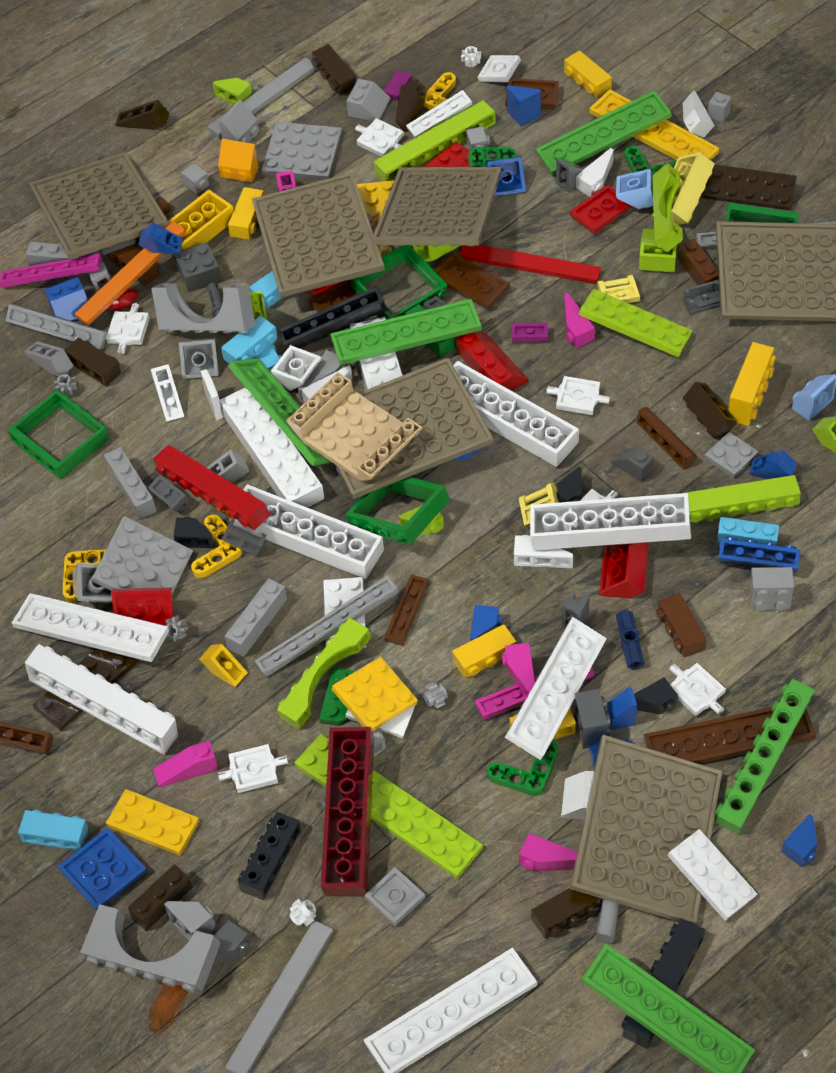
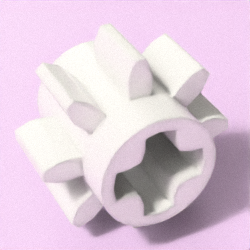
M469 46L462 50L461 62H465V66L475 67L477 63L480 64L481 52H477V48Z
M298 899L290 908V918L296 925L304 923L307 927L316 917V907L309 900L302 902Z

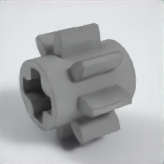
M68 374L59 375L57 381H54L55 391L58 390L64 396L73 395L74 390H77L75 377L70 378Z
M179 615L166 620V626L169 630L167 638L170 637L177 641L180 638L187 637L185 632L189 627L186 619H179Z
M431 683L425 686L426 691L423 693V698L429 707L434 706L438 709L445 705L444 700L448 695L441 684L437 686V684Z

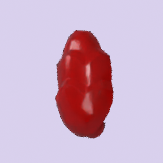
M128 288L108 309L119 310L131 306L138 298V291Z

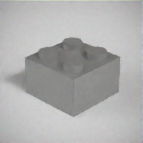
M792 567L751 569L749 585L750 610L777 609L782 611L791 609L794 590Z

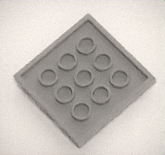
M276 122L262 167V175L276 176V173L293 170L294 178L321 181L329 179L340 142L342 128Z
M123 516L91 581L111 591L113 589L172 587L173 593L193 550Z

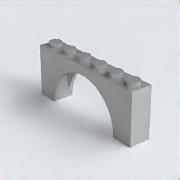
M162 283L152 287L159 330H166L167 332L180 330L182 333L194 330L195 333L204 332L205 330H209V333L223 331V333L234 331L246 333L249 331L248 329L255 326L248 283H233L223 288L222 307L215 318H205L194 313L181 298L177 283Z
M99 904L80 951L86 958V962L93 965L102 963L105 964L106 968L114 971L120 968L131 976L141 974L143 978L153 982L156 979L162 980L163 984L174 987L176 984L182 986L183 990L194 993V990L203 992L221 944L214 935L195 930L189 942L175 955L157 962L140 961L129 955L123 942L122 932L126 916L119 909Z

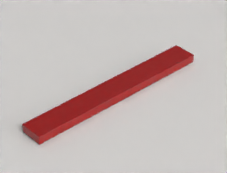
M463 245L459 254L460 257L469 261L597 284L601 273V267L484 245L472 247Z

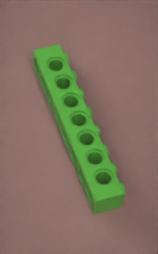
M793 678L789 685L785 683L780 693L783 697L780 701H775L771 709L774 712L772 717H767L763 723L762 728L765 729L762 735L757 734L752 744L755 746L753 752L748 751L744 758L745 767L743 770L738 769L734 780H736L734 787L729 786L725 793L726 802L724 804L720 803L715 812V815L718 816L717 824L739 835L812 699L814 689ZM792 701L796 706H789L787 702ZM778 718H784L787 723H780ZM775 735L778 740H771L768 736ZM759 752H766L769 757H761ZM756 769L760 774L753 775L749 770ZM746 786L750 789V792H743L740 787ZM731 804H738L741 809L734 810Z

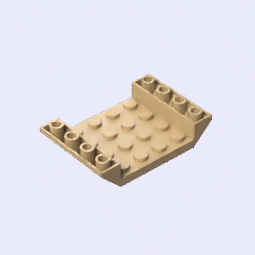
M339 372L287 419V423L304 444L359 481L372 479L422 430V427L411 419L407 418L404 422H401L354 391L352 381Z

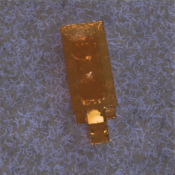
M164 984L150 1010L149 1017L151 1020L148 1025L150 1031L158 1034L163 1023L168 1024L169 1021H172L187 992L181 988L182 986L175 984L174 987H170Z

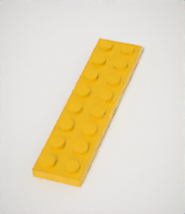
M609 89L589 108V113L599 118L632 101ZM668 120L632 136L674 160H678V157L699 152L709 160H712L719 153L717 146Z

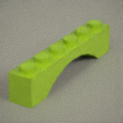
M668 163L653 174L654 242L666 252L683 240L682 228L673 222L671 216L673 199L680 185V172Z
M350 617L340 625L337 634L328 640L326 648L322 653L317 654L314 663L304 671L300 681L292 686L286 699L280 701L277 711L281 719L298 730L301 729L312 715L311 704L313 694L320 679L340 660L361 652L371 639L368 628Z

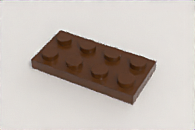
M453 252L435 270L437 275L447 284V288L471 299L488 310L510 288L508 281Z

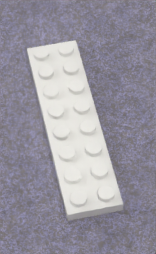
M32 593L28 595L12 621L13 627L149 662L153 661L169 633L167 626Z
M572 617L505 738L540 760L544 756L575 698V693H578L607 638Z
M512 947L364 1039V1044L384 1073H398L537 986V981Z

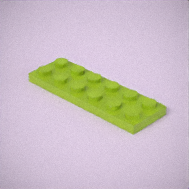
M596 289L591 291L578 314L678 358L693 332L691 329Z

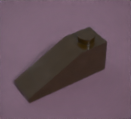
M418 79L401 85L395 122L403 132L408 130L406 125L415 119L425 103L427 89Z
M155 100L120 112L115 125L117 127L155 129L166 125L170 113L159 100Z

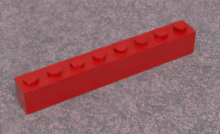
M169 444L153 458L156 465L155 469L160 475H166L173 483H179L184 490H190L195 497L200 496L208 505H214L219 512L224 511L232 520H238L245 528L248 526L255 531L271 516L264 502Z

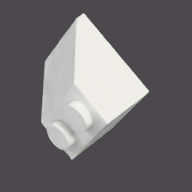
M290 345L271 370V373L284 389L291 391L303 385L322 358Z
M584 771L565 779L561 818L584 820L594 771Z

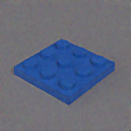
M108 827L58 866L59 871L96 911L99 904L106 906L147 873L145 866Z

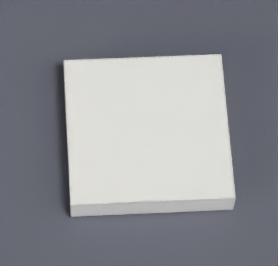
M491 55L478 75L479 82H508L521 61L520 56Z
M205 369L201 371L204 390L217 421L223 417L219 396L209 371Z

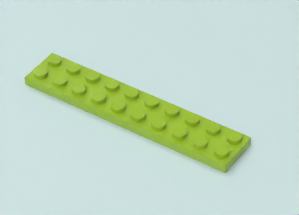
M320 734L294 764L296 768L326 788L329 739ZM373 770L371 820L458 879L482 851L483 844Z

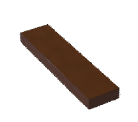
M410 575L385 634L384 641L404 646L428 588L429 579Z

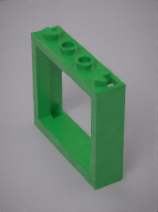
M728 203L725 222H731L732 219L759 223H798L799 213Z
M410 245L400 246L382 257L385 270L353 278L350 287L357 295L368 291L365 285L402 262L407 261L433 288L432 291L393 315L388 311L377 315L379 318L385 317L386 320L404 316L405 312L418 304L423 307L425 302L435 296L442 300L446 296L447 284Z
M58 390L54 391L7 429L10 440L58 479H62L109 440L108 429L104 426L103 422L99 423L91 413H86L78 403H73L67 395L64 396ZM59 407L94 433L60 462L26 436L28 432Z
M407 477L363 495L345 515L350 525L379 535L384 539L411 545L450 499L445 486ZM388 491L426 500L404 526L366 516Z

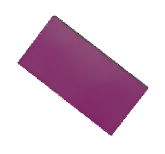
M397 70L384 89V92L391 99L399 100L401 85L409 83L412 80V74Z

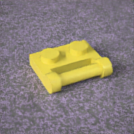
M633 275L603 282V280L597 281L598 291L627 303L640 301V295Z
M553 482L528 496L523 495L519 497L524 526L527 528L530 527V505L558 503L557 487ZM548 495V497H545L535 503L530 504L531 502Z

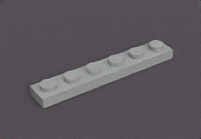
M9 304L6 322L73 342L79 337L84 341H89L97 349L104 348L106 331L15 304Z

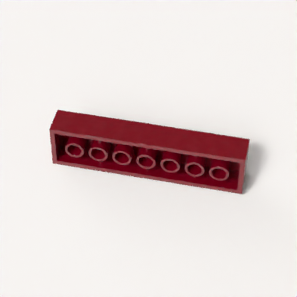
M334 727L329 729L321 889L325 896L365 895L368 892L375 739L371 727Z

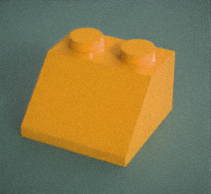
M222 139L218 162L220 177L252 183L259 168L255 144Z

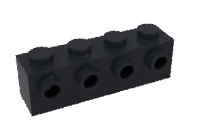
M276 812L274 818L269 819L267 831L264 835L260 836L255 853L250 854L245 871L242 870L238 877L241 892L264 901L301 832L299 820Z

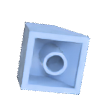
M651 169L617 176V199L638 209L653 206V175Z
M836 375L817 376L813 381L810 380L803 390L794 394L792 409L810 421L833 401Z

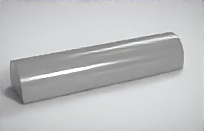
M601 899L596 942L606 944L614 942L619 909L618 903Z

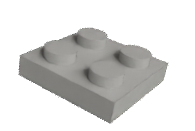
M728 432L705 454L704 459L735 479L754 458L758 457L759 451Z
M397 868L392 869L364 895L365 900L394 926L425 899V894Z

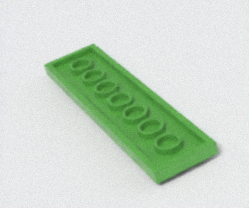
M654 90L536 148V154L553 176L556 174V160L558 158L578 164L671 118L672 112Z
M468 299L331 333L330 335L339 364L344 365L481 331L482 325L472 300Z
M260 359L231 361L228 367L282 429L312 466L332 463L304 444L287 423V419L300 406Z
M606 943L580 980L708 1073H741L755 1051L754 1048Z

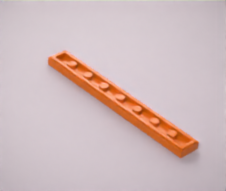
M174 221L165 228L181 238L186 234V230ZM144 248L75 313L76 318L89 326L164 254L152 253Z

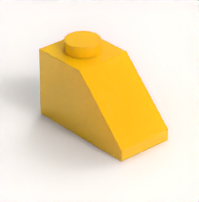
M223 644L211 645L199 658L212 674L233 687H236L248 673Z

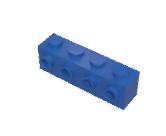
M726 537V539L721 538L718 562L759 568L792 567V572L797 573L801 549L789 545L779 547L774 543L757 544V541L745 540L743 542L737 541L736 538Z

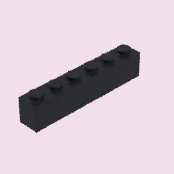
M377 286L278 329V332L286 350L290 345L300 349L329 336L331 333L350 327V324L362 322L385 312L388 308Z
M683 918L680 919L678 925L674 924L669 934L671 936L669 942H664L660 950L662 955L659 961L655 960L651 967V976L676 993L704 939L705 929ZM625 1016L621 1025L623 1037L647 1049L655 1034L632 1017Z

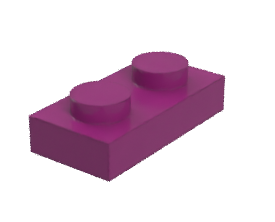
M511 323L512 342L548 341V323Z

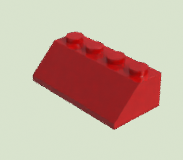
M477 331L456 338L457 353L471 369L511 391L528 382V378L487 333Z
M649 542L604 545L599 595L630 599L644 592Z

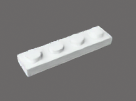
M462 90L406 125L407 129L416 138L472 106V101Z

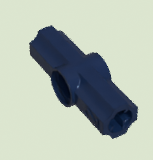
M628 609L621 610L616 614V620L627 668L632 670L639 669L644 666V658L633 611Z

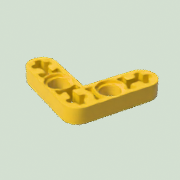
M450 72L441 75L427 91L423 106L428 110H432L448 100L445 97L455 87L456 76ZM437 89L443 90L442 92H436Z
M209 515L204 520L205 528L212 534L213 540L219 547L192 563L193 575L199 579L209 576L242 555L241 549L218 538L221 534H224L227 528L218 515ZM210 523L216 524L217 530L212 524L210 525ZM215 556L222 557V560L219 562L212 561Z
M106 549L73 551L65 556L63 595L66 602H78L74 593L70 596L73 581L68 580V577L73 574L77 563L99 564ZM91 557L98 558L95 563H89L88 560Z

